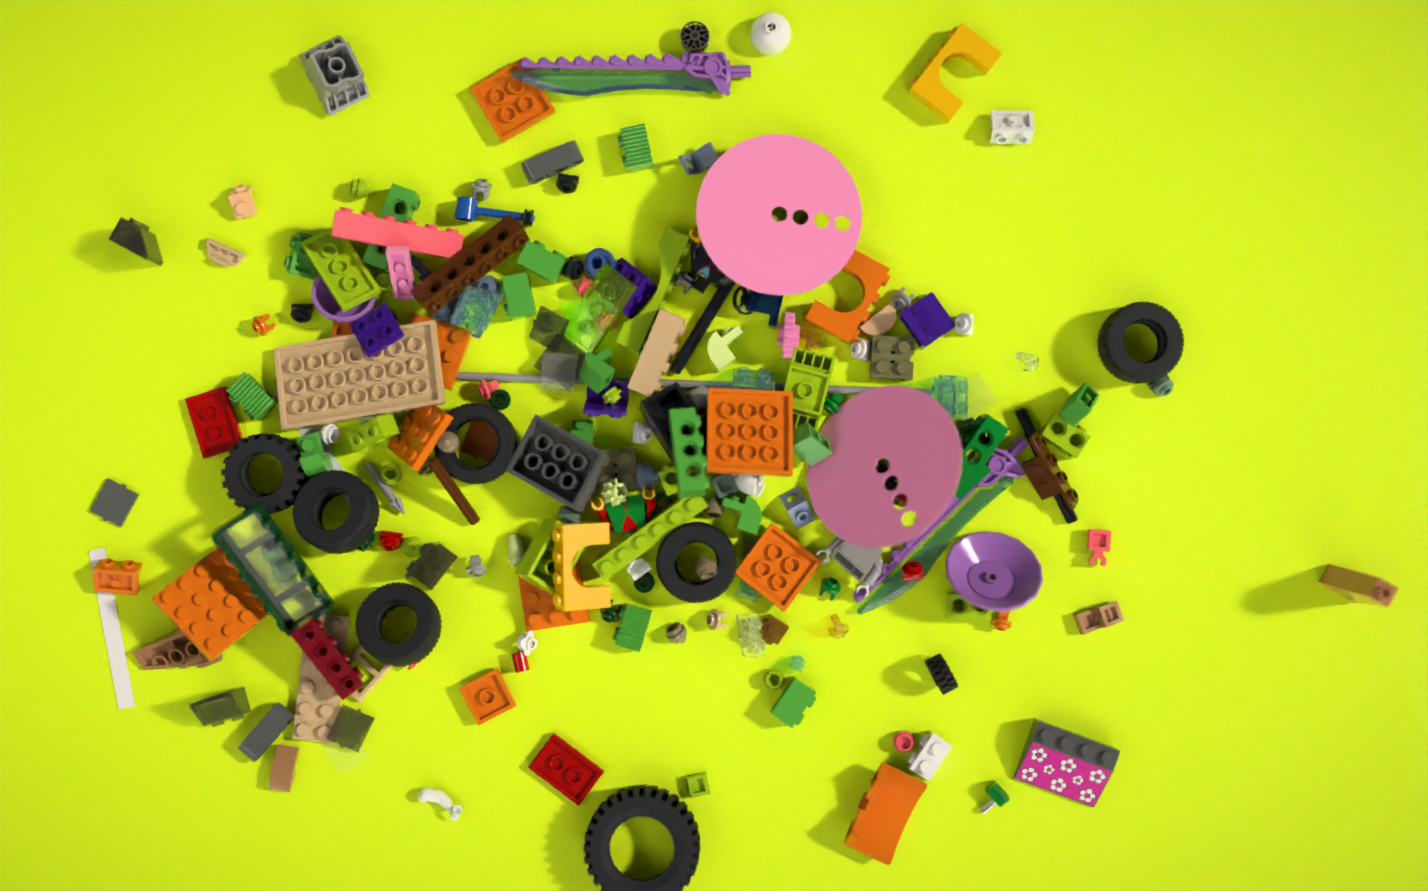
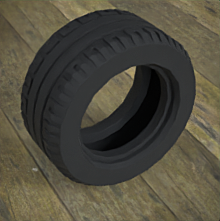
M467 403L451 409L448 414L453 419L445 432L457 434V431L464 424L482 420L494 429L497 435L498 447L494 457L488 463L480 467H470L458 459L455 451L445 453L436 444L433 448L435 456L440 460L449 475L458 481L471 484L491 482L502 476L506 472L505 469L517 449L516 432L509 419L499 410L480 403Z

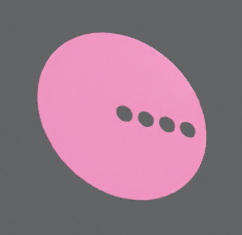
M769 134L738 143L717 159L707 172L699 190L696 218L702 244L720 271L747 289L763 294L780 296L810 291L823 285L840 272L857 246L862 227V207L858 190L851 175L844 165L828 150L801 137ZM783 207L787 211V218L781 222L775 221L772 218V210L774 208ZM797 210H803L808 214V221L803 225L796 224L793 220V213ZM818 213L826 214L829 217L828 226L824 228L817 227L814 223L815 215ZM839 216L847 217L850 220L849 229L846 231L838 230L835 226L836 218Z
M882 386L864 391L839 407L840 411L837 414L833 413L819 431L820 434L829 440L833 454L812 466L808 464V491L818 517L833 534L848 543L861 547H891L907 542L927 530L949 505L961 474V441L958 430L949 413L940 403L926 393L905 386ZM882 458L888 459L890 463L889 469L885 473H878L876 471L877 461ZM889 476H896L899 481L897 488L893 491L886 490L884 482ZM903 493L907 496V504L904 508L897 509L893 505V499L897 494ZM912 511L916 514V522L913 526L906 527L902 523V517L906 512Z

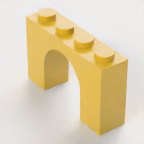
M964 23L959 28L955 26L947 36L950 38L948 42L940 44L935 51L937 56L934 60L929 59L922 68L924 70L920 77L916 75L909 84L911 86L909 94L946 123L951 121L964 102L944 87L939 76L940 66L950 59H963L987 75L1002 55V52Z
M594 521L554 524V530L552 531V539L554 541L552 559L555 563V572L553 573V583L555 584L553 603L555 609L567 612L611 607L610 586L603 584L581 586L574 579L571 569L573 558L581 548L588 545L610 544L609 522Z

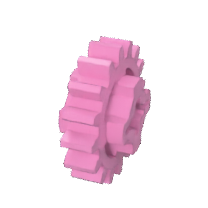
M785 312V324H779L777 346H783L782 358L792 359L793 347H799L800 325H795V313Z

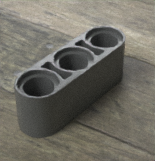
M574 140L524 161L521 167L529 185H533L581 164L584 158L577 142Z
M280 702L276 703L240 744L238 749L251 761L256 762L294 719L295 715Z

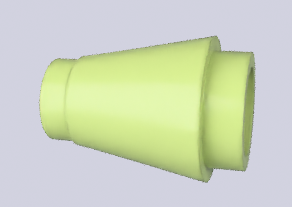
M519 534L507 537L508 562H510L511 567L518 566L526 553Z

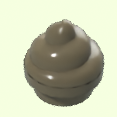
M444 432L437 442L438 447L445 453H452L459 447V438L453 432Z
M716 496L708 499L706 502L708 507L703 511L708 518H720L724 512V506H722V503Z
M701 556L696 566V573L701 579L711 578L717 574V565L709 558Z
M679 622L669 625L665 631L668 640L684 644L687 635L686 627Z

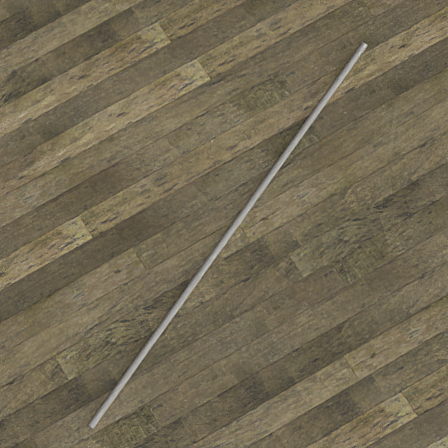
M458 372L456 380L474 381L484 379L485 381L585 385L579 376ZM660 379L659 381L662 383L661 387L665 388L678 382L681 388L692 389L703 385L707 389L727 388L783 391L785 387L783 383ZM829 385L827 393L835 394L838 392L839 394L858 395L877 387ZM914 388L932 397V389Z

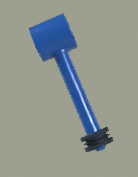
M457 197L454 218L460 221L475 222L477 215L504 219L509 214L515 220L523 221V226H526V224L528 226L529 224L532 227L533 221H535L534 210L530 212V209L529 211L525 209L524 213L478 207V200L474 198Z

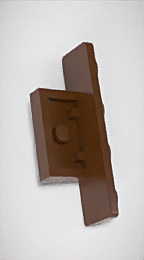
M1037 430L1032 432L1029 442L1037 456L1022 462L1021 467L1041 500L1061 493L1069 509H1074L1079 501L1076 490L1071 488L1066 473L1061 471L1055 455L1050 453L1047 448L1045 438Z

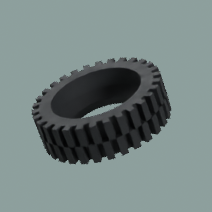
M635 785L629 786L628 790H618L617 794L610 795L605 802L599 805L598 810L592 816L585 834L583 852L586 854L584 858L585 865L588 864L589 866L588 874L589 876H594L593 883L596 886L600 884V891H683V887L689 885L691 876H694L699 862L700 833L698 832V824L694 821V815L692 811H688V806L685 802L681 803L679 797L675 794L674 796L670 795L669 790H658V786L652 785V788H646L647 785H640V788H635ZM639 816L650 817L661 822L670 832L674 843V855L668 868L659 876L648 880L632 879L621 873L615 866L610 854L611 838L618 826L628 819Z

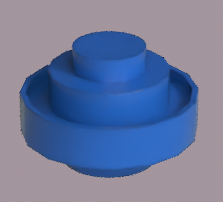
M603 248L591 250L586 255L584 261L586 272L596 279H606L614 272L616 266L613 254Z

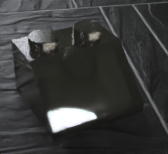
M121 217L109 240L160 266L163 264L156 235L149 231L150 227L131 217L129 220Z
M244 687L189 704L202 725L211 724L212 728L225 724V719L232 718V722L245 718L244 714L251 711Z

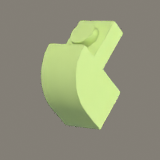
M739 326L727 328L722 332L723 337H720L715 331L708 341V357L718 372L736 360L727 346L743 335Z

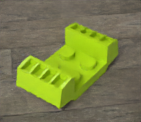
M798 347L794 348L783 390L793 392V429L807 422L817 430L836 357Z

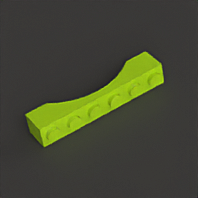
M666 227L658 245L662 268L657 291L651 302L642 312L623 324L616 340L617 345L638 354L644 349L660 309L665 308L667 301L664 298L667 293L670 294L675 284L672 281L675 273L679 274L682 269L683 255H688L692 246L689 243V236Z
M702 496L677 498L644 526L592 559V565L603 580L606 581L668 536V533L672 532L673 529H677L678 526L680 527L707 508L708 504Z

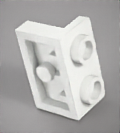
M991 110L990 112L991 144H1031L1035 132L1033 111Z
M931 731L921 737L919 741L920 747L916 752L913 751L907 759V767L930 781L952 747L951 744Z

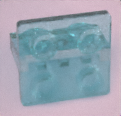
M467 285L453 311L450 321L466 326L472 337L480 339L483 332L488 328L503 295L499 292Z
M747 367L733 369L732 389L774 391L775 372H771L769 369L750 370Z
M952 375L932 377V398L944 407L952 419H967L968 378Z

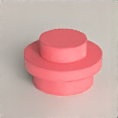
M900 731L893 738L894 747L899 752L906 753L914 747V737L907 731Z

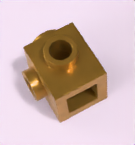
M772 614L769 617L765 616L758 626L761 628L759 633L763 635L761 639L769 645L773 643L778 645L789 629L787 624Z

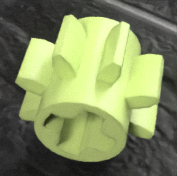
M612 479L608 483L603 484L604 488L601 494L605 503L611 502L612 506H617L621 502L626 501L625 497L628 490L624 482L618 483L617 479Z

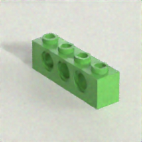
M392 183L379 218L383 219V215L395 217L396 222L404 223V220L413 221V213L418 210L421 203L420 196L415 191ZM404 205L405 211L402 214H397V208ZM368 244L362 261L369 266L389 272L386 253L381 252L382 246Z
M695 407L669 410L668 422L678 499L705 496L706 489H709V478L704 476L706 457L701 454L704 441L703 435H699L698 427H701L700 415H696ZM688 429L692 434L686 436L682 434L681 430ZM684 450H692L694 455L687 456ZM694 470L697 476L691 477L686 471Z

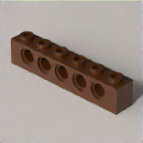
M509 214L416 285L410 292L417 303L431 317L524 246L530 239L524 228Z

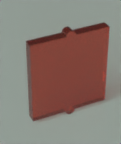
M482 420L471 421L460 451L473 455L475 459L482 458L490 461L498 447L497 435L494 429Z

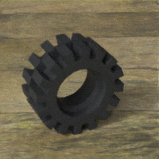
M940 653L925 660L932 678L943 695L959 687L953 673Z

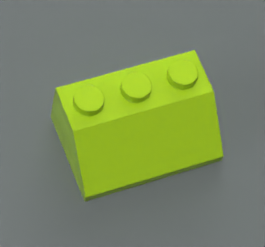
M544 518L514 574L554 595L553 573L555 572V563L552 559L554 551L552 531L554 530V524L562 523L556 519ZM584 547L575 554L571 566L572 570Z

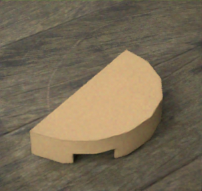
M210 238L206 240L205 247L207 248V253L210 259L219 266H237L247 256Z
M891 302L865 324L860 326L859 329L864 334L872 336L888 332L896 319V309Z

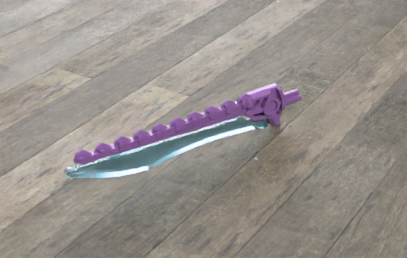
M724 52L684 53L680 55L679 59H676L669 53L663 55L662 59L648 54L644 60L639 59L634 54L627 56L626 60L613 55L609 61H605L598 55L592 57L591 61L577 56L573 62L568 61L563 56L556 58L555 62L542 57L537 63L525 57L519 63L520 68L524 70H551V72L513 71L512 77L540 89L574 96H592L602 93L640 89L694 91L712 94L717 90L719 94L729 96L730 78H751V66L730 65V61L727 60ZM560 70L685 72L686 74L560 72Z
M1019 436L1007 450L996 448L985 464L992 469L989 474L961 499L953 495L945 511L927 530L915 538L902 543L903 549L891 552L890 557L892 561L882 564L881 574L874 585L868 588L869 593L881 581L884 584L857 609L858 614L862 615L889 603L920 581H902V566L891 577L888 574L978 487L991 486L1004 476V479H1001L991 489L979 490L905 563L909 561L921 563L925 577L938 557L961 529L999 494L1011 486L1013 478H1020L1026 474L1016 460L1020 453L1029 445L1024 438ZM860 589L858 593L855 590L853 595L855 601H862L867 590Z

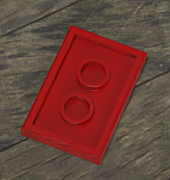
M226 386L185 399L203 459L226 453L232 446H236L239 440L243 439L232 401L228 397L230 394L226 391Z
M553 733L528 767L578 806L605 771L556 733Z

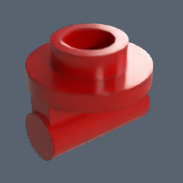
M382 530L379 545L385 551L397 550L403 539V533Z
M909 561L902 566V581L924 579L923 565L921 563Z

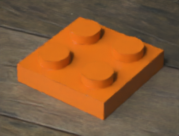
M498 668L459 688L478 726L517 706Z

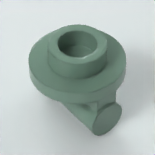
M1166 375L1147 383V386L1157 397L1167 396L1172 392L1174 383Z

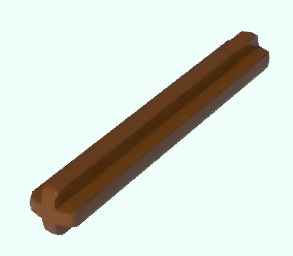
M437 457L428 462L429 467L470 525L478 523L480 517Z

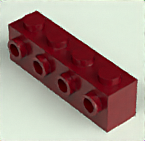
M310 614L289 630L290 635L340 698L344 700L364 685L362 680L364 675L357 666L353 668L350 665L349 661L351 659L344 650L339 651L336 647L338 642L333 635L329 634L327 636L323 631L325 626L318 617L314 619Z

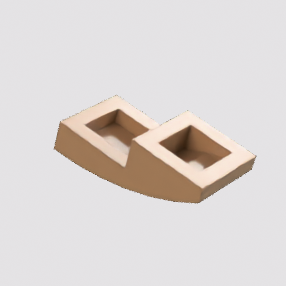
M1117 601L1102 604L1073 615L1080 635L1124 621Z
M277 745L269 780V789L290 793L296 773L294 769L300 752L298 747Z

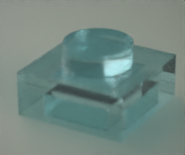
M740 580L735 593L736 596L754 603L759 594L742 580Z

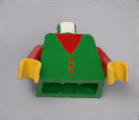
M652 485V491L650 492L646 491L645 486H643L642 494L625 497L626 501L621 502L617 506H612L611 502L605 503L602 495H599L600 501L597 503L593 502L591 498V505L596 510L600 521L609 522L611 531H615L616 534L625 532L627 537L652 520L655 512V486Z

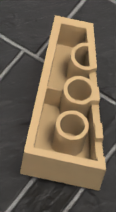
M660 309L627 388L648 397L659 392L662 385L659 382L662 374L666 375L670 367V363H668L670 356L675 355L679 345L677 344L679 336H683L687 324H685L686 318L665 309Z

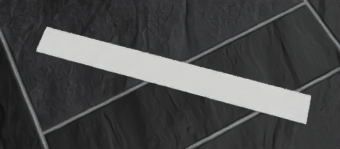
M105 548L89 551L92 572L99 560L107 558ZM96 592L118 709L134 707L135 702L114 593Z

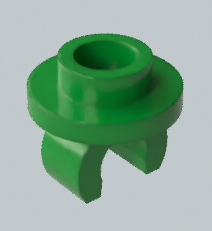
M836 392L830 399L825 398L823 409L829 414H837L840 411L837 404L843 397Z
M831 577L822 579L819 596L822 597L823 593L827 591L831 593L829 600L832 601L835 598V594L841 590L839 582Z

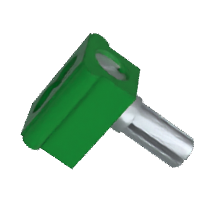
M995 780L985 788L986 793L991 799L980 808V811L986 814L994 806L1002 807L1010 800L1009 795Z

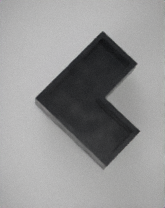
M678 382L642 400L639 411L673 465L668 422L669 410L694 408ZM707 412L700 416L701 427H698L699 435H703L704 441L701 454L705 455V457ZM688 429L681 430L682 434L686 436L692 434ZM684 450L687 456L694 455L692 450ZM694 470L686 471L689 476L696 473Z

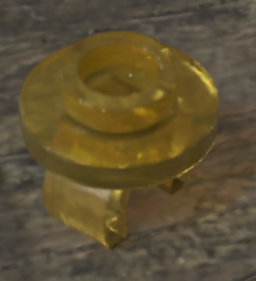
M804 329L799 335L806 342L805 348L809 351L816 350L822 342L819 332H815L812 335Z

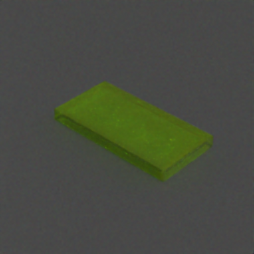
M604 263L560 333L585 353L590 351L595 354L638 286L612 266Z

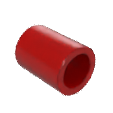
M523 651L511 654L515 673L530 669L527 656L523 654Z

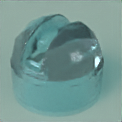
M795 655L789 659L787 665L795 671L802 673L805 667V660L802 656Z

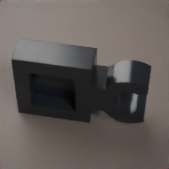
M414 255L410 258L412 266L421 274L419 277L421 281L432 274Z

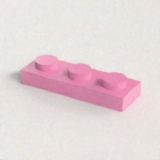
M387 246L385 252L395 300H415L410 292L415 287L408 246Z

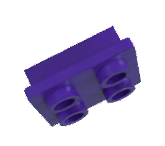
M620 258L616 263L614 272L606 279H602L595 290L613 303L625 316L632 319L657 291V287L646 275L625 259Z
M932 292L898 315L910 335L915 337V342L921 350L955 327V323Z
M386 303L381 304L350 324L352 331L368 358L373 357L404 337V333L396 321L398 317Z
M612 378L610 384L598 394L587 387V397L583 413L592 417L609 415L611 418H621L625 416L629 404V388L627 386L630 379ZM614 386L618 390L621 389L622 392L619 394L621 399L613 405L610 403L605 405V400L602 396Z

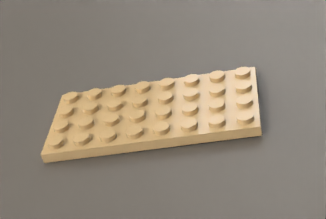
M429 320L401 325L400 328L404 333V337L371 358L366 356L355 334L274 348L281 430L289 431L446 404L436 321Z

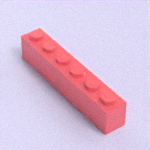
M340 207V210L334 211L331 237L383 247L408 246L409 252L452 259L462 250L464 235L458 234L459 230L446 228V231L438 230V226L432 224H425V227L417 226V222L412 220H404V223L396 222L395 217L383 215V219L376 218L374 213L366 211L356 214L353 213V209Z

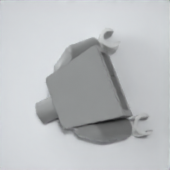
M837 536L827 545L826 550L817 552V557L826 553L827 557L822 561L823 564L829 562L830 554L833 553L831 557L860 583L864 580L865 583L856 590V593H858L861 587L866 588L867 593L863 598L868 596V588L874 585L882 571L883 560L880 556L883 551L882 548L857 546Z

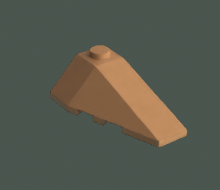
M179 628L132 652L143 670L167 669L168 667H179L180 669L187 666L204 668L223 659V654H220L210 662Z

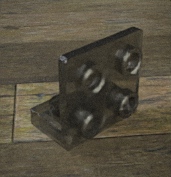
M439 541L426 543L419 551L420 557L416 561L412 560L406 568L408 571L405 575L406 578L415 577L430 590L435 588L458 558L456 554Z

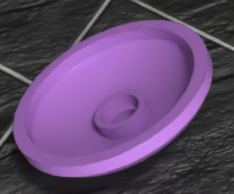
M319 274L315 278L311 290L314 306L319 313L329 320L336 322H352L360 319L369 313L376 300L375 296L343 313Z

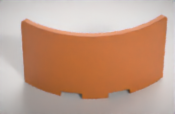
M882 762L871 779L868 793L864 792L858 804L859 812L855 820L851 821L843 844L889 866L892 863L904 827L915 805L926 790L927 783Z

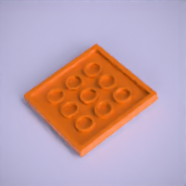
M708 388L706 473L792 477L793 392Z
M221 547L214 549L152 597V601L210 662L268 616L262 601L255 598L247 581L244 582L239 577L237 568L234 564L231 565L227 561L225 552Z

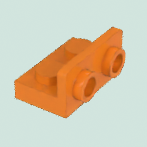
M110 558L99 560L93 568L94 591L137 595L140 591L139 571L142 569V563L132 560L115 561Z

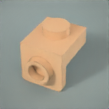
M236 185L232 187L228 195L236 219L257 215L258 213L251 194L253 190L251 185Z

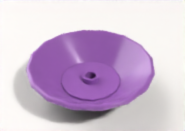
M981 531L966 535L952 545L945 559L946 576L954 591L968 603L985 610L1007 612L1024 607L1037 597L1043 583L1042 567L1034 552L1020 540L1001 532Z

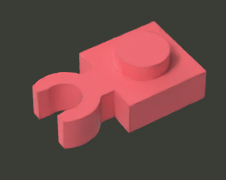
M1088 529L1087 550L1093 551L1088 560L1089 565H1094V560L1097 557L1101 561L1100 566L1106 565V558L1103 553L1104 551L1110 552L1111 531Z

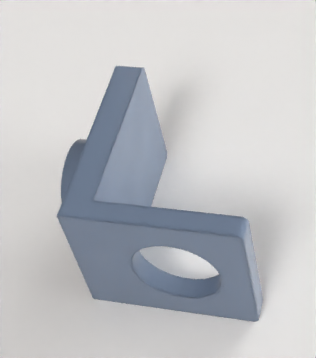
M708 142L692 154L680 155L678 158L687 175H697L711 167L719 156L712 143Z
M798 487L779 496L796 529L815 520L806 499ZM791 495H798L796 500L792 502L787 501Z

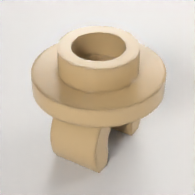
M718 609L710 610L706 617V623L711 630L727 628L726 624H721V618L728 616V613L719 612Z

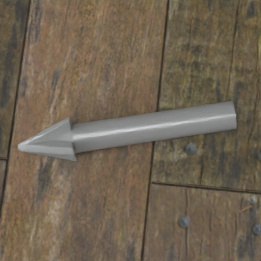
M371 462L367 463L364 466L391 502L389 505L400 513L405 514L401 498H397L389 485L381 480L380 473Z

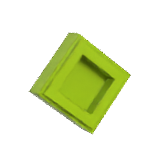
M706 772L685 777L690 798L711 794Z

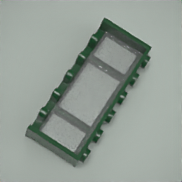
M260 500L214 529L211 534L214 544L218 548H222L227 561L231 565L234 564L238 570L239 577L244 582L247 581L251 587L252 594L255 598L262 601L267 614L275 618L279 630L285 632L288 637L290 636L289 630L310 614L316 619L332 610L334 600Z

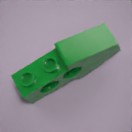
M986 413L976 418L973 423L975 427L970 433H966L961 440V474L954 496L958 499L964 497L989 474L992 469L985 464L1010 430ZM982 432H986V441L980 443L978 440L979 435ZM969 450H974V458L967 460L966 453Z

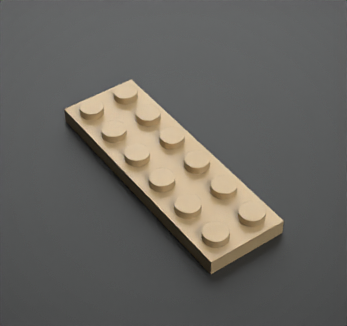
M324 614L319 618L325 626L323 631L327 636L329 634L333 635L338 642L336 647L340 652L342 650L347 652L350 616ZM302 650L292 739L336 743L341 698Z

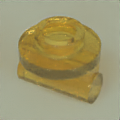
M833 614L831 616L833 626L828 629V634L836 639L843 638L849 632V626L842 624L839 616Z

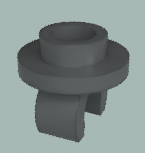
M681 271L678 274L679 279L675 282L674 286L677 287L680 283H683L686 287L683 294H686L690 291L691 287L693 288L696 277L689 271Z

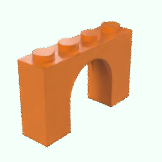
M854 250L852 256L841 270L859 281L863 290V299L860 306L850 312H838L815 300L804 320L846 344H849L851 340L855 342L860 333V330L857 329L861 322L865 324L871 313L867 311L870 304H876L881 295L877 293L880 286L885 287L890 278V275L887 274L890 268L857 250Z

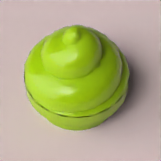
M363 179L352 180L350 196H354L355 199H362V197L372 193L371 187Z
M408 537L404 540L402 550L406 556L414 558L423 552L424 545L418 537Z

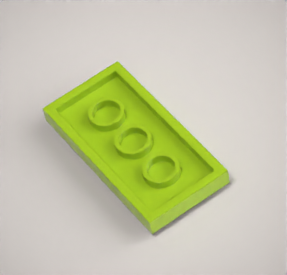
M331 228L300 243L344 313L381 294V290L349 240L331 237Z

